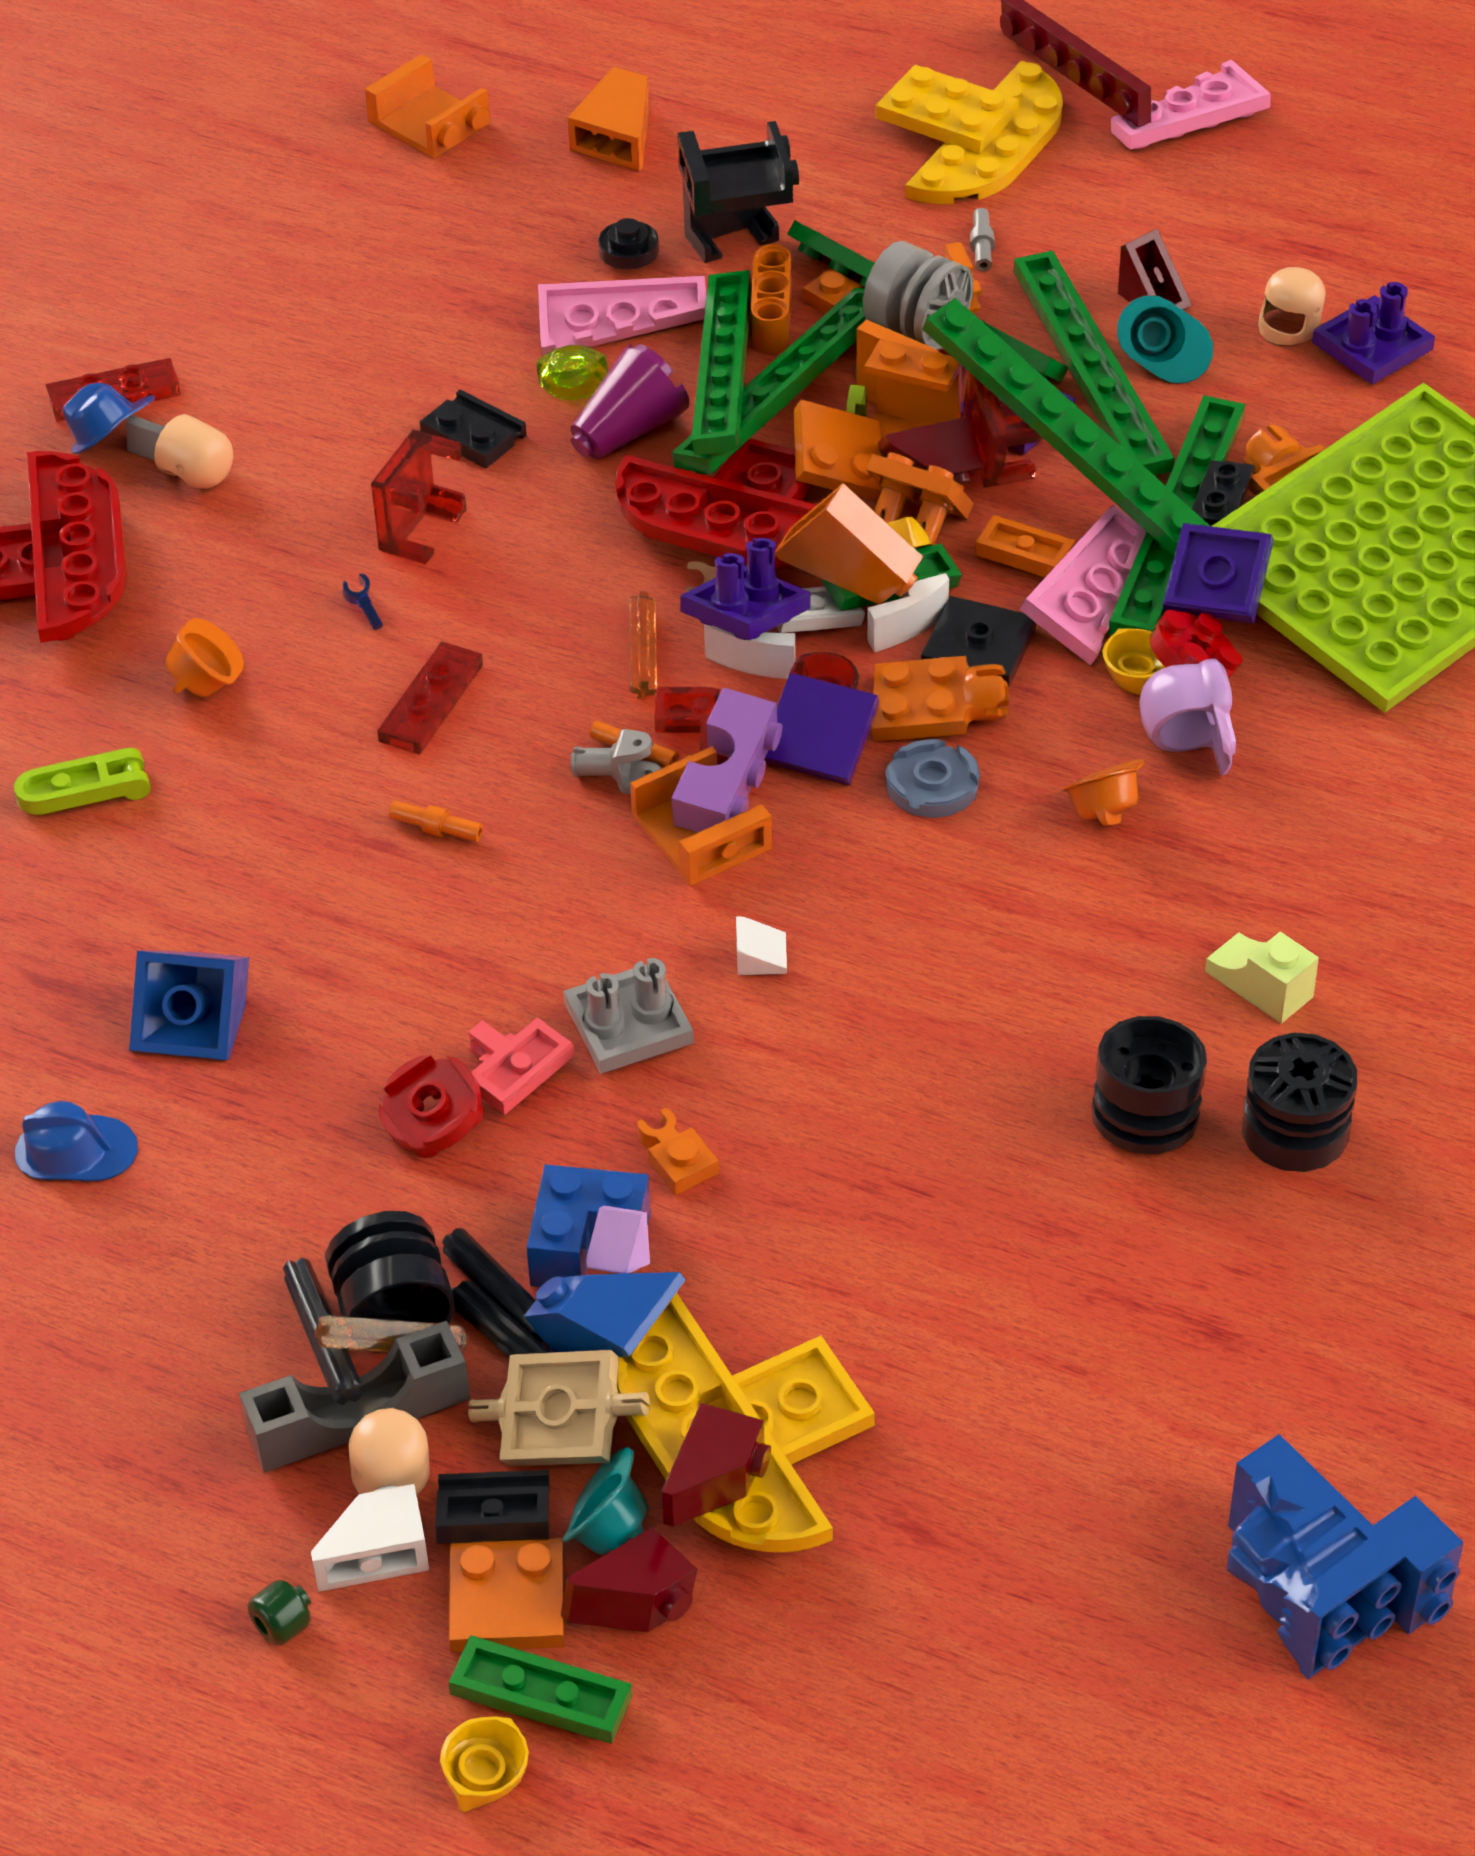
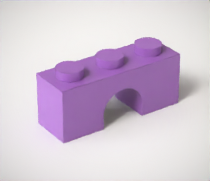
M723 687L706 723L708 748L712 746L717 751V754L729 759L715 766H705L688 761L671 798L673 824L675 826L701 832L748 810L749 799L747 796L751 787L758 788L760 786L766 768V761L764 760L768 750H776L782 735L783 726L781 723H777L776 702Z

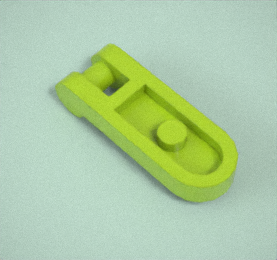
M131 747L31 769L17 778L14 783V793L17 804L22 811L33 815H43L122 796L131 800H139L149 794L151 785L147 773L143 771L145 764L141 752Z

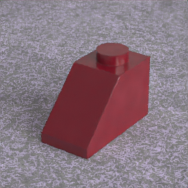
M971 416L889 433L878 442L880 452L886 456L890 452L902 455L914 462L913 467L926 471L929 465L943 468L954 474V481L961 485L972 482L971 476L983 468Z
M700 1402L661 1491L663 1524L674 1527L747 1496L754 1477L763 1478L770 1461L771 1445L765 1444L764 1420Z
M650 1527L566 1579L561 1616L568 1623L649 1632L667 1620L672 1622L679 1619L687 1612L693 1601L692 1593L697 1568L653 1527Z

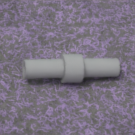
M978 208L973 212V229L970 232V247L975 253V267L980 272H987L991 269V251L995 247L994 231L990 227L989 212L985 208Z

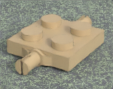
M612 1350L510 1355L508 1378L500 1399H471L468 1406L472 1409H468V1416L472 1423L499 1421L502 1431L499 1460L507 1466L610 1463L612 1433L617 1417L631 1415L647 1416L650 1410L647 1407L650 1406V1400L647 1392L618 1393L619 1356Z

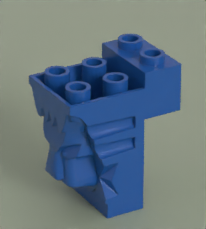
M1280 1434L1236 1463L1228 1526L1234 1533L1232 1547L1228 1554L1227 1571L1258 1592L1261 1606L1281 1625L1277 1633L1299 1664L1300 1672L1307 1679H1310L1325 1667L1328 1670L1335 1669L1348 1658L1354 1646L1367 1637L1372 1640L1380 1637L1390 1628L1394 1621L1409 1635L1426 1622L1429 1625L1439 1622L1450 1611L1453 1605L1452 1594L1455 1580L1460 1574L1459 1562L1464 1542L1416 1496L1372 1525Z

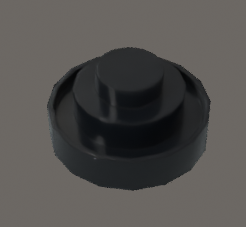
M632 218L621 219L601 231L598 238L600 258L606 264L619 269L628 270L646 266L655 260L658 255V234L648 224Z

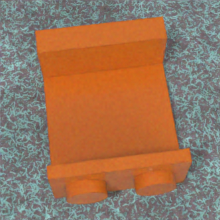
M423 54L418 55L365 88L368 122L433 159L490 124L488 90L482 87L463 100H459L435 86L432 59Z
M881 339L878 341L864 366V373L876 375V413L872 419L880 421L881 439L889 433L961 418L962 365L956 359L940 352L927 351L897 342Z
M712 746L630 782L632 816L689 886L772 849V815L762 804L701 832H695L673 824L671 798L688 761L705 766L717 765V751Z

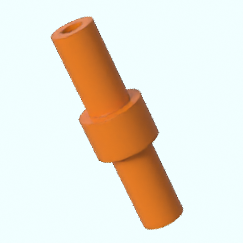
M596 720L590 728L589 736L612 746L614 743H617L621 729ZM653 743L650 749L651 754L644 758L666 767L678 762L679 753Z
M394 800L389 808V818L420 826L424 833L443 837L446 833L479 842L483 834L484 826L482 823L452 816L450 810L434 805L423 808Z

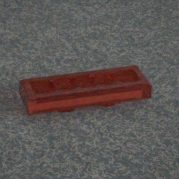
M171 358L137 365H127L119 369L95 374L89 373L81 377L45 384L55 422L66 420L62 411L64 405L81 388L88 384L103 383L110 385L130 403L150 395L155 396L153 401L181 395L179 381Z
M441 641L378 728L379 742L420 755L482 668V653Z

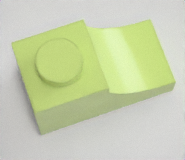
M1281 931L1268 942H1259L1238 932L1206 958L1205 972L1282 1024L1314 997L1319 957Z

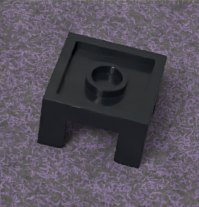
M683 182L685 237L704 263L722 258V252L712 240L713 238L747 228L760 245L779 241V224L766 207L695 217Z

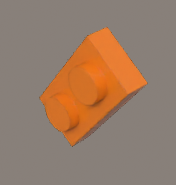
M993 515L975 542V555L1046 577L1076 545V540Z

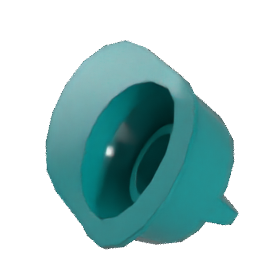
M1142 296L1132 300L1123 309L1117 322V337L1124 352L1151 373L1170 383H1188L1198 379L1208 369L1213 358V341L1208 330L1197 319L1171 301L1160 296Z
M626 1447L617 1451L610 1457V1463H603L588 1481L575 1505L569 1529L562 1539L565 1543L574 1538L593 1552L605 1555L643 1532L641 1522L646 1517L649 1506L630 1477L634 1460L633 1450Z

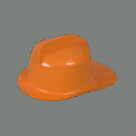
M192 618L177 633V639L166 656L165 664L171 675L177 680L172 692L178 694L187 689L194 695L206 698L224 686L233 684L243 671L244 660L235 642L223 630L204 619Z
M1145 759L1131 760L1102 769L1062 788L1061 792L1068 793L1078 815L1082 819H1099L1103 826L1117 825L1122 820L1123 812L1138 804L1137 770L1146 761Z

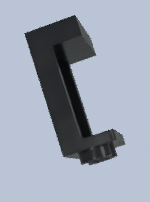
M776 121L767 122L766 141L700 150L694 131L677 133L679 170L695 217L793 203V185H799L798 165L796 159L790 160L788 136L780 134Z

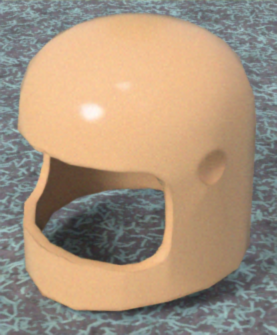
M1300 267L1281 269L1274 273L1267 282L1258 321L1259 331L1267 341L1276 345L1304 343L1313 339V331L1320 325L1326 297L1325 287L1322 280L1308 269ZM1281 309L1287 312L1304 314L1305 321L1300 332L1288 334L1271 328L1265 322L1264 316L1270 311Z
M186 414L176 416L167 423L159 435L154 453L155 465L158 470L168 475H178L187 485L198 489H209L221 483L228 475L234 458L232 444L224 433Z
M395 1408L377 1409L365 1415L353 1428L348 1445L351 1479L357 1492L363 1494L374 1492L384 1486L400 1487L414 1484L416 1496H418L426 1487L430 1475L428 1439L422 1425L406 1411Z

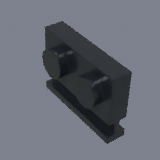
M461 389L456 392V398L453 401L447 399L420 421L422 436L486 469L514 446L515 439L518 437L523 439L527 436L526 422Z
M549 1470L438 1474L439 1487L437 1490L435 1520L437 1544L549 1539Z

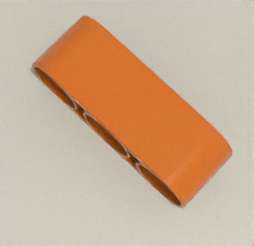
M771 244L758 248L753 256L751 328L753 347L761 353L775 354L784 351L790 342L791 255L790 251L785 247Z

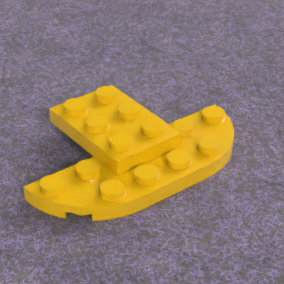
M1022 60L994 90L969 83L964 79L954 78L933 71L928 67L914 65L876 104L875 118L945 142L905 184V198L931 204H954V198H967L977 194V199L980 200L996 194L1010 185L1057 133L1062 121L1063 99L1056 82L1041 70L1038 64L1027 63Z
M676 1292L629 1357H619L618 1393L647 1392L650 1400V1406H647L650 1409L647 1416H626L633 1430L665 1480H667L700 1402L764 1420L765 1444L771 1445V1456L763 1478L754 1477L745 1498L696 1517L694 1520L709 1533L728 1543L762 1552H797L832 1541L833 1527L792 1467V1464L875 1426L874 1411L821 1335L732 1376Z

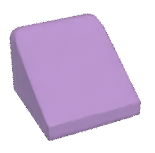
M610 1206L600 1207L587 1253L586 1267L628 1274L650 1264L647 1212Z

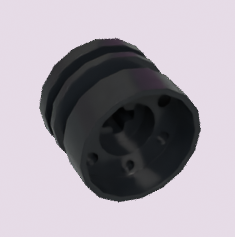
M1137 1016L1123 1020L1104 1033L1098 1046L1097 1079L1094 1084L1092 1116L1094 1125L1105 1139L1119 1148L1135 1153L1161 1154L1181 1147L1193 1137L1199 1123V1109L1202 1102L1201 1091L1204 1086L1207 1066L1205 1046L1196 1033L1177 1021L1159 1016Z
M1289 1033L1273 1037L1258 1047L1249 1062L1242 1117V1135L1249 1150L1264 1163L1284 1171H1312L1324 1168L1338 1159L1349 1142L1352 1110L1357 1091V1068L1350 1055L1334 1041L1315 1034Z
M383 1211L363 1216L344 1226L330 1240L325 1252L326 1266L329 1277L332 1280L334 1294L338 1299L339 1311L347 1338L357 1348L373 1353H389L395 1339L444 1321H447L448 1324L450 1323L455 1312L454 1296L446 1271L441 1265L440 1252L435 1243L432 1227L421 1216L406 1211Z

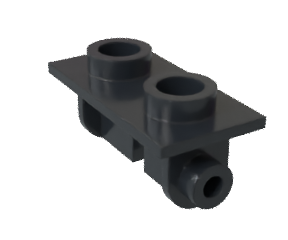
M1211 460L1192 510L1210 526H1213L1238 509L1255 465Z

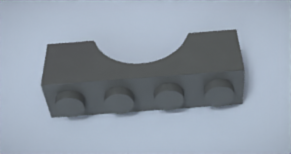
M444 1321L396 1338L387 1356L375 1368L359 1377L362 1395L356 1402L349 1400L344 1405L338 1404L333 1400L328 1387L309 1386L299 1382L292 1375L239 1393L246 1431L263 1473L349 1443L353 1428L365 1415L377 1409L395 1408L406 1411L417 1419L470 1400L466 1361L448 1322Z

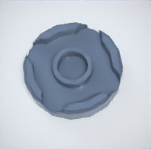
M920 740L899 748L893 754V760L887 765L885 771V784L888 796L899 808L916 816L928 818L945 817L966 809L973 802L980 786V771L977 760L967 749L957 745V749L945 746V741Z

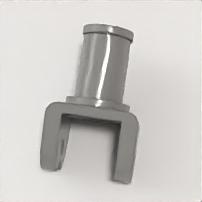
M628 729L620 731L617 743H614L612 747H574V753H571L570 761L571 770L575 777L612 776L617 781L619 790L624 794H631L630 782L661 768L654 762L641 761L651 754L650 749L653 746L650 735L646 732Z

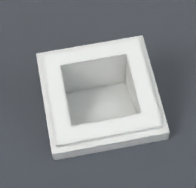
M737 916L738 975L787 974L786 932L746 917Z

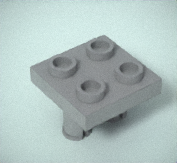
M649 958L646 965L639 961L634 965L633 969L614 975L602 973L599 974V980L593 976L587 980L586 984L563 991L564 1004L600 1074L694 1044L693 1029L665 978L666 968L661 960Z

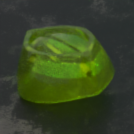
M567 345L554 349L536 361L539 383L549 394L561 399L574 400L593 395L608 373L606 355L582 345Z

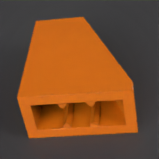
M613 66L567 117L569 150L640 171L644 163L649 118L648 76Z
M844 483L795 523L775 551V556L781 561L878 605L882 604L894 593L898 597L903 596L913 586L918 578L914 571L923 558L918 551Z

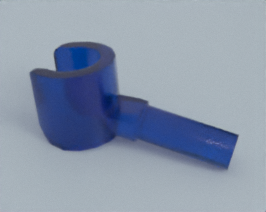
M365 574L358 575V580L364 588L361 592L351 591L344 580L342 588L343 597L349 603L358 604L362 608L374 630L380 629L383 623L368 596L370 588L369 578Z

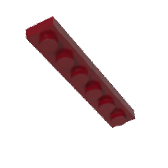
M1001 0L1002 15L1000 16V27L1004 35L1137 127L1151 122V86L1026 1Z

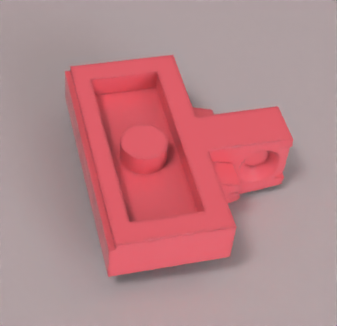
M538 1017L516 1035L509 1033L504 1037L483 1020L468 1031L470 1038L469 1051L478 1058L479 1066L471 1073L480 1086L481 1098L503 1115H506L574 1057V1045L572 1042Z

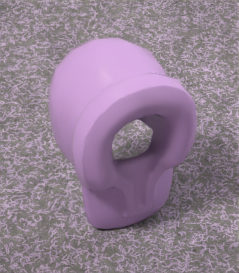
M1206 659L1199 664L1172 665L1155 672L1144 684L1139 699L1142 724L1150 740L1156 747L1170 752H1184L1201 747L1212 748L1220 775L1224 776L1229 772L1232 765V755L1236 753V738L1230 719V710L1233 702L1232 692L1224 666L1216 659Z

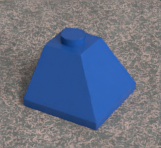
M138 950L129 1050L229 1060L246 1005L249 957L203 952Z
M680 1272L595 1274L562 1278L558 1276L551 1278L538 1289L536 1293L537 1300L524 1317L553 1353L612 1350L619 1357H629L686 1279Z

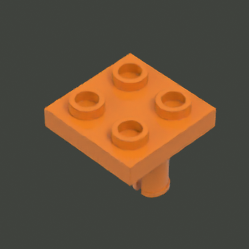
M872 453L866 471L879 484V488L882 489L874 512L886 523L900 519L907 500L920 504L921 507L916 521L927 533L931 545H936L935 542L947 513L966 520L968 519L974 503L964 493V486L954 481V474L929 465L927 471L913 467L914 462L896 453H888L887 458Z

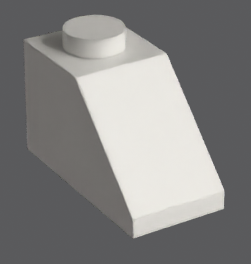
M414 1484L400 1487L384 1486L374 1492L359 1494L311 1551L318 1592L429 1570L425 1537Z

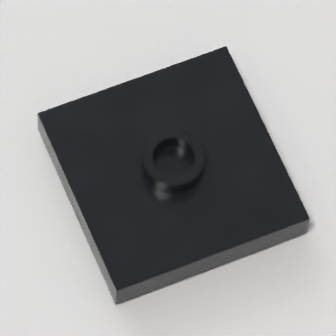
M950 596L922 652L921 660L966 656L968 667L987 664L1003 665L1006 673L1005 675L998 676H1001L1009 687L1036 630L1037 623L1022 612Z

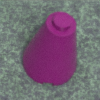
M630 344L617 358L570 427L573 436L570 439L571 443L583 457L588 458L591 456L595 459H601L675 419L689 408V397L682 383L677 387L674 386L668 377L674 371L657 353L645 345L638 344L633 348L632 344Z

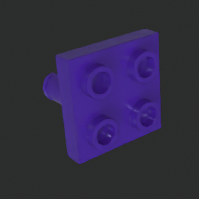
M1390 282L1387 283L1386 287L1384 285L1381 287L1380 298L1374 295L1367 300L1359 299L1356 301V304H1350L1349 310L1315 328L1312 343L1373 385L1432 351L1435 336L1404 315L1408 289L1401 283Z
M756 538L753 539V542L749 541L746 544L747 566L744 565V557L738 554L727 553L721 555V558L717 557L715 559L716 578L680 595V612L699 619L705 625L715 626L730 632L738 639L752 640L758 638L762 633L780 624L787 623L793 617L809 610L811 606V592L776 578V543L771 539Z

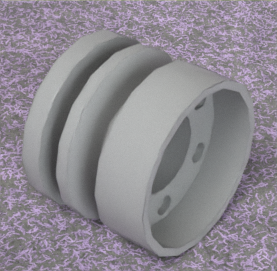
M903 240L894 242L881 253L869 274L863 295L864 316L866 320L903 334L934 349H940L942 347L922 330L927 317L954 298L959 300L966 308H970L973 295L972 274L968 267L960 263L950 261L940 255L933 257L931 252Z

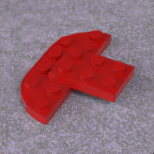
M751 438L729 457L714 478L625 455L618 467L615 481L621 513L629 524L643 533L645 537L720 558L721 555L727 553L738 554L744 557L745 564H747L746 544L749 541L753 542V539L756 538L771 539L776 543L777 549L789 529L816 506L815 504L802 501L813 485L796 480L795 450ZM775 556V571L784 567H793V565L781 561Z
M54 451L27 452L31 523L0 527V600L36 596L37 627L40 643L55 640L66 641L73 638L78 632L92 626L109 613L124 591L127 580V567L119 494L114 481L102 468L98 467L96 471L89 466L81 464L79 456Z

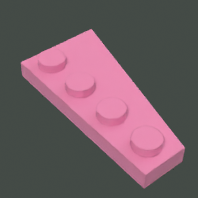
M1229 60L1221 64L1220 72L1212 75L1206 71L1194 77V85L1185 89L1175 86L1165 91V99L1159 102L1151 100L1150 123L1137 127L1118 114L1111 118V132L1130 150L1141 149L1154 142L1168 138H1179L1185 133L1194 130L1215 127L1221 122L1238 117H1249L1255 112L1270 108L1271 94L1233 60Z
M705 276L539 284L541 356L544 359L703 320L706 306Z
M1112 504L1025 599L1019 610L1091 666L1099 655L1103 645L1101 643L1109 629L1110 618L1147 531Z

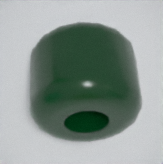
M284 1580L272 1582L255 1594L247 1605L248 1614L254 1626L265 1640L273 1645L285 1644L305 1630L311 1621L308 1609L311 1600L301 1586L298 1585L294 1588L293 1585Z

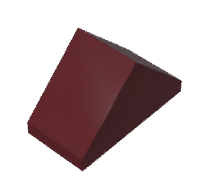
M1158 229L1122 245L1118 294L1129 303L1142 296H1160L1183 310L1192 304Z

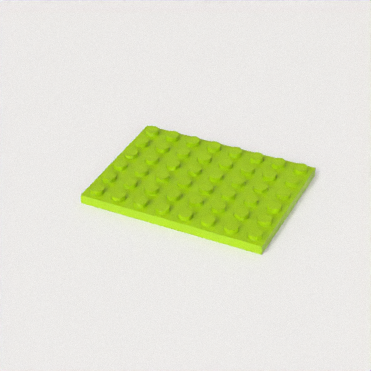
M1424 382L1212 526L1272 534L1274 543L1256 614L1384 713L1475 647V419Z

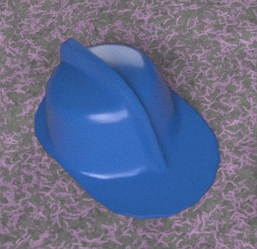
M94 383L81 388L64 405L62 410L67 426L76 440L71 449L72 453L79 454L98 443L121 421L152 402L155 396L150 395L130 403L107 384Z
M68 1101L51 1102L38 1108L32 1115L24 1116L22 1123L24 1133L19 1137L15 1147V1162L22 1173L34 1179L108 1180L122 1174L133 1164L138 1153L137 1137L128 1125L116 1118L87 1114L82 1107Z

